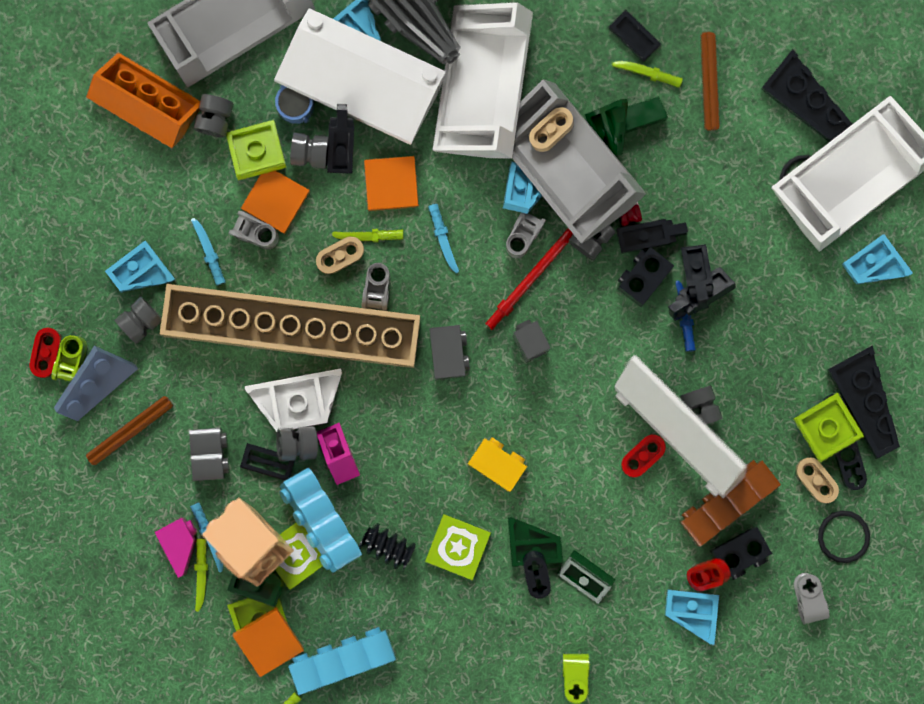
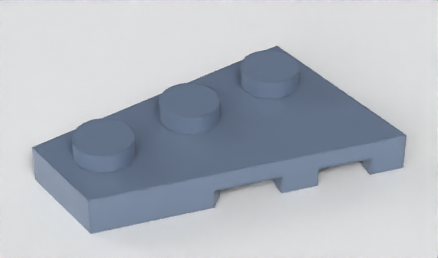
M94 346L56 403L55 411L73 420H80L132 375L138 367L130 361Z

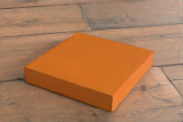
M414 156L364 160L368 211L418 207Z
M277 171L261 174L242 205L241 210L285 234L310 190Z
M277 607L233 633V638L260 677L304 651L303 646Z

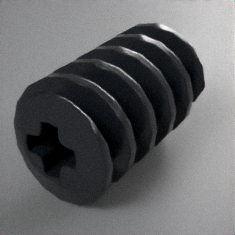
M379 523L375 524L372 528L369 526L358 546L361 550L367 545L366 554L370 555L376 550L377 560L385 555V564L388 565L394 560V569H398L403 565L404 571L415 551L416 543L413 542L406 547V538L397 542V533H394L389 538L388 528H385L380 533Z

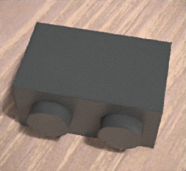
M526 320L516 326L513 338L526 363L549 352L551 348L537 321L531 323L530 320Z
M460 325L429 328L435 380L465 377V371H470L468 356H463L462 346L467 345L466 331H460Z

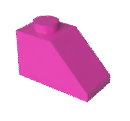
M340 423L316 432L326 463L336 485L360 476Z
M180 518L154 532L178 578L187 573L196 544L194 535L197 534V530L191 520L186 521L185 518Z

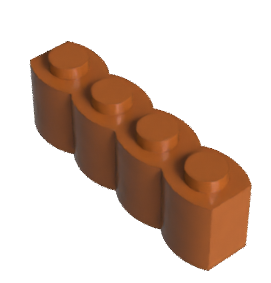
M752 460L746 464L745 478L724 498L719 494L715 497L708 493L702 498L704 503L696 509L692 506L681 514L684 519L680 523L697 546L700 547L781 484L763 460L757 463L755 460Z

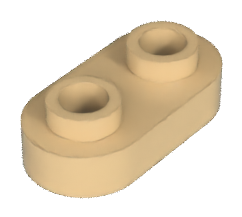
M563 107L552 110L531 130L529 140L532 147L539 152H545L556 145L573 128L574 119L571 112ZM561 119L566 121L563 126L557 125V122ZM541 137H547V141L545 143L539 142V139Z
M346 237L320 251L316 257V265L322 273L334 274L362 258L364 254L363 244L356 237ZM349 246H355V254H348L347 248ZM331 257L334 259L332 266L325 265L324 261L326 258Z
M804 458L798 462L796 475L815 500L820 503L833 502L839 494V488L822 464L814 458ZM806 466H811L813 469L812 474L809 476L804 473ZM822 486L828 487L829 492L827 495L821 494L820 489Z

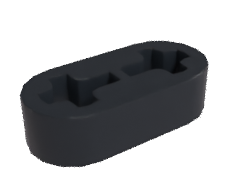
M528 552L523 558L528 591L532 597L542 599L551 592L546 559L541 552ZM532 561L537 562L538 570H533ZM536 579L541 580V589H537Z

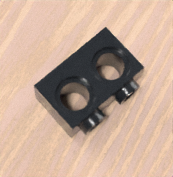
M651 247L647 252L641 250L633 260L636 266L631 272L626 269L617 280L621 284L618 290L639 307L645 304L674 267L672 263ZM647 260H653L657 263L658 270L656 272L646 270L645 262ZM634 279L639 280L642 283V291L633 292L629 287V282Z
M755 526L710 550L714 559H721L724 562L728 554L733 553L736 556V565L729 568L732 580L746 574L744 569L751 565L757 568L769 561L767 557L772 554L760 530ZM752 541L757 542L759 545V552L754 556L747 552V546Z

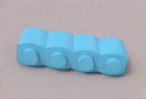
M309 467L280 485L281 491L279 493L282 500L293 507V517L299 526L303 525L308 533L306 538L313 548L316 547L321 554L319 557L320 562L326 570L330 569L334 573L362 555L357 543L349 534L344 522L335 511L330 499L322 490L317 478Z
M377 627L366 631V637L356 640V637L352 636L341 640L342 646L332 649L330 644L317 649V655L308 657L307 653L292 658L294 663L288 666L298 695L396 660L387 631H380V628Z

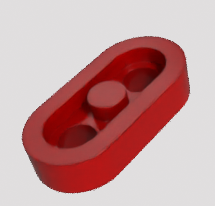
M42 328L35 336L29 367L31 372L40 378L52 376L53 366L62 341L60 333L53 328ZM51 336L53 343L48 346L45 343V339ZM42 361H46L48 363V368L46 370L40 369V363Z
M658 435L644 437L623 457L621 461L622 471L629 477H639L664 455L666 450L664 440ZM649 443L656 444L657 450L652 453L648 450ZM631 460L638 462L637 469L633 470L629 467Z
M717 558L696 564L687 571V581L696 591H705L721 586L730 579L728 565Z

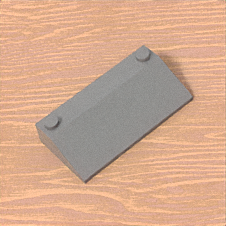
M184 0L147 24L188 88L301 19L309 8L315 10V7L311 0Z
M543 79L520 102L512 159L580 243L583 244L628 212L646 195V192L555 83ZM563 107L568 109L574 119L571 131L550 150L545 152L535 150L529 140L531 130L555 108ZM561 119L557 122V125L563 126L566 121ZM545 136L539 139L540 143H545L547 141V137Z

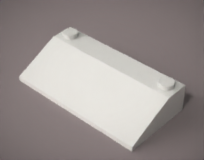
M518 2L454 6L451 32L461 47L458 51L460 56L453 63L448 64L446 62L445 64L446 72L442 84L433 151L484 158H512L533 16L532 11Z
M309 8L296 30L274 82L334 110H337V104H347V116L411 145L442 86L446 71Z
M889 96L773 185L772 190L803 234L820 252L924 171V132L900 105Z
M634 355L615 384V390L617 391L615 397L624 406L629 404L707 482L705 487L713 496L716 497L719 494L724 498L745 478L746 465Z

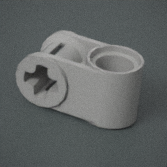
M238 211L237 215L239 217L233 230H229V235L268 250L276 247L279 242V235L271 225L260 221L250 214ZM271 231L272 239L266 243L261 242L260 237L262 233Z
M520 213L506 242L507 253L513 258L525 256L534 239L536 240L546 220H540L529 213ZM521 240L525 247L520 252L513 251L510 247L511 242Z
M374 263L367 270L361 308L380 309L382 311H387L390 272L382 263ZM377 268H381L386 272L384 280L380 282L372 279V272ZM370 299H378L381 301H372Z
M808 573L799 574L794 580V590L802 623L807 624L828 619L829 609L824 598L820 580ZM806 579L812 582V585L809 586V591L803 588V585L806 584Z

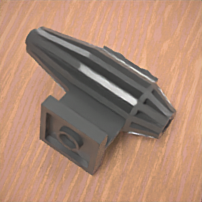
M370 0L371 2L368 6L377 16L381 13L387 19L385 25L394 34L398 31L402 36L442 64L446 62L451 64L460 56L458 51L461 47L435 5L439 0Z

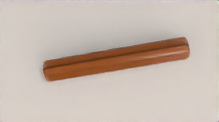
M704 32L701 34L704 128L708 131H714L719 129L716 35L713 32Z
M166 396L160 398L87 453L88 461L92 465H97L173 407L172 402Z

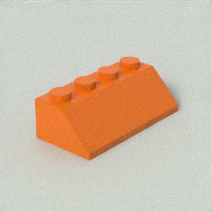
M117 53L93 75L86 98L97 105L107 109L171 148L183 138L200 110V100L120 53Z

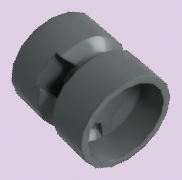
M203 94L199 105L201 114L196 116L193 129L202 134L225 138L228 128L226 118L231 117L234 103L225 98Z
M294 133L291 144L290 164L293 166H305L310 162L312 168L326 169L328 136L315 135L310 140L309 135Z
M608 225L596 234L598 236L596 239L591 237L582 244L573 234L568 242L584 256L595 260L603 250L602 243L607 244L615 234V230Z
M139 297L131 305L130 312L124 311L114 321L135 344H138L147 336L146 330L155 329L161 323L162 318L142 297Z
M711 385L680 396L681 401L705 425L723 419L719 406L713 403L716 397Z
M299 427L297 431L293 428L277 429L276 446L279 461H294L298 456L301 460L316 459L318 442L315 427Z

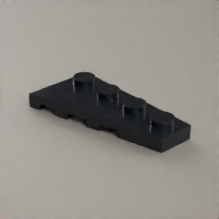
M792 49L761 90L825 140L831 142L853 124L840 107L831 100L828 92L823 86H820L812 76L813 73L801 62L798 54Z
M872 345L827 369V372L841 397L845 400L849 412L864 435V439L875 459H878L899 448L900 445L892 415H890L887 405L888 400L883 390L880 379L881 374L876 364Z

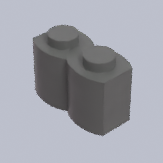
M222 428L189 430L193 481L225 479V473H229V459L224 458L223 448L228 447L227 433H222Z

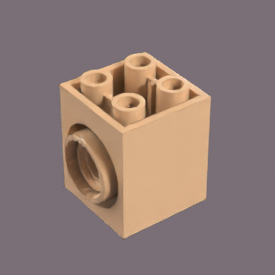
M240 498L230 502L226 506L225 512L218 519L212 520L207 525L206 531L202 534L217 550L216 556L235 576L240 579L244 578L257 587L294 551L252 506Z

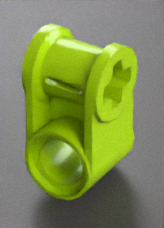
M69 335L61 341L57 359L52 370V380L72 381L85 360L87 343L83 338ZM73 340L79 343V350L75 354H71L68 349L70 342Z
M563 654L564 692L566 698L571 703H582L587 698L589 654ZM575 684H578L579 689H583V694H579L577 699L574 698L573 694H569V689H573Z

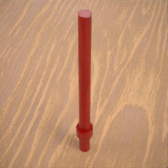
M569 228L509 297L497 305L496 312L485 323L488 328L493 330L505 316L508 317L514 310L513 306L569 243L568 240L573 235Z

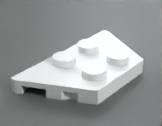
M335 369L245 386V390L276 432L279 428L298 429L299 427L328 423L342 370Z

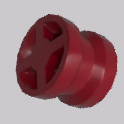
M638 202L628 212L619 217L622 227L627 226L632 221L636 223L642 222Z

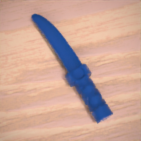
M676 281L675 284L679 296V291L684 289L679 281ZM686 314L679 322L680 327L683 328L686 352L696 350L692 328L694 321L691 319V315L688 316Z

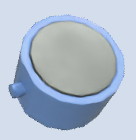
M281 85V89H279L275 98V106L279 115L285 121L292 124L309 122L308 118H310L314 110V100Z

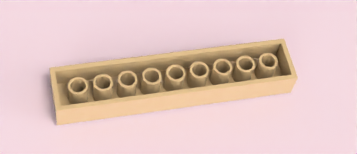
M167 284L160 335L169 338L415 368L421 317L420 315Z

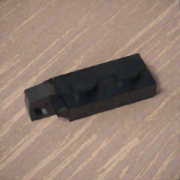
M337 104L336 118L330 117L327 173L352 174L354 124L353 118H347V104Z
M661 219L616 228L620 252L625 254L649 249L650 247L670 245L677 242L676 236L686 235L688 229L686 222L673 225L672 219Z
M706 244L681 248L688 293H690V297L696 296L699 310L709 308L707 295L713 294V280Z
M721 267L711 272L713 294L707 295L708 305L736 288L735 282ZM687 287L679 291V296L675 298V302L668 306L669 315L674 321L684 317L686 314L690 316L700 311L696 296L690 297Z

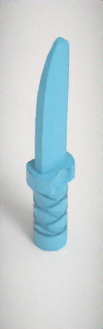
M438 204L430 205L428 208L436 229L434 230L435 237H438L448 265L455 273H458L459 269L446 233L449 232L447 227H444Z
M192 219L191 222L206 254V257H204L205 263L209 265L216 286L225 284V279L217 261L219 259L217 253L214 252L202 225L196 219Z
M200 502L190 507L198 522L199 532L202 536L209 523L203 513ZM207 541L218 571L222 572L223 563L216 556L217 550Z

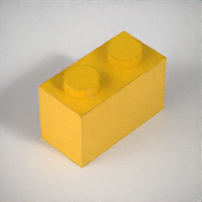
M491 437L488 441L484 438L468 462V465L508 492H511L527 468L523 464L525 459L515 452L509 455L503 451L504 445Z

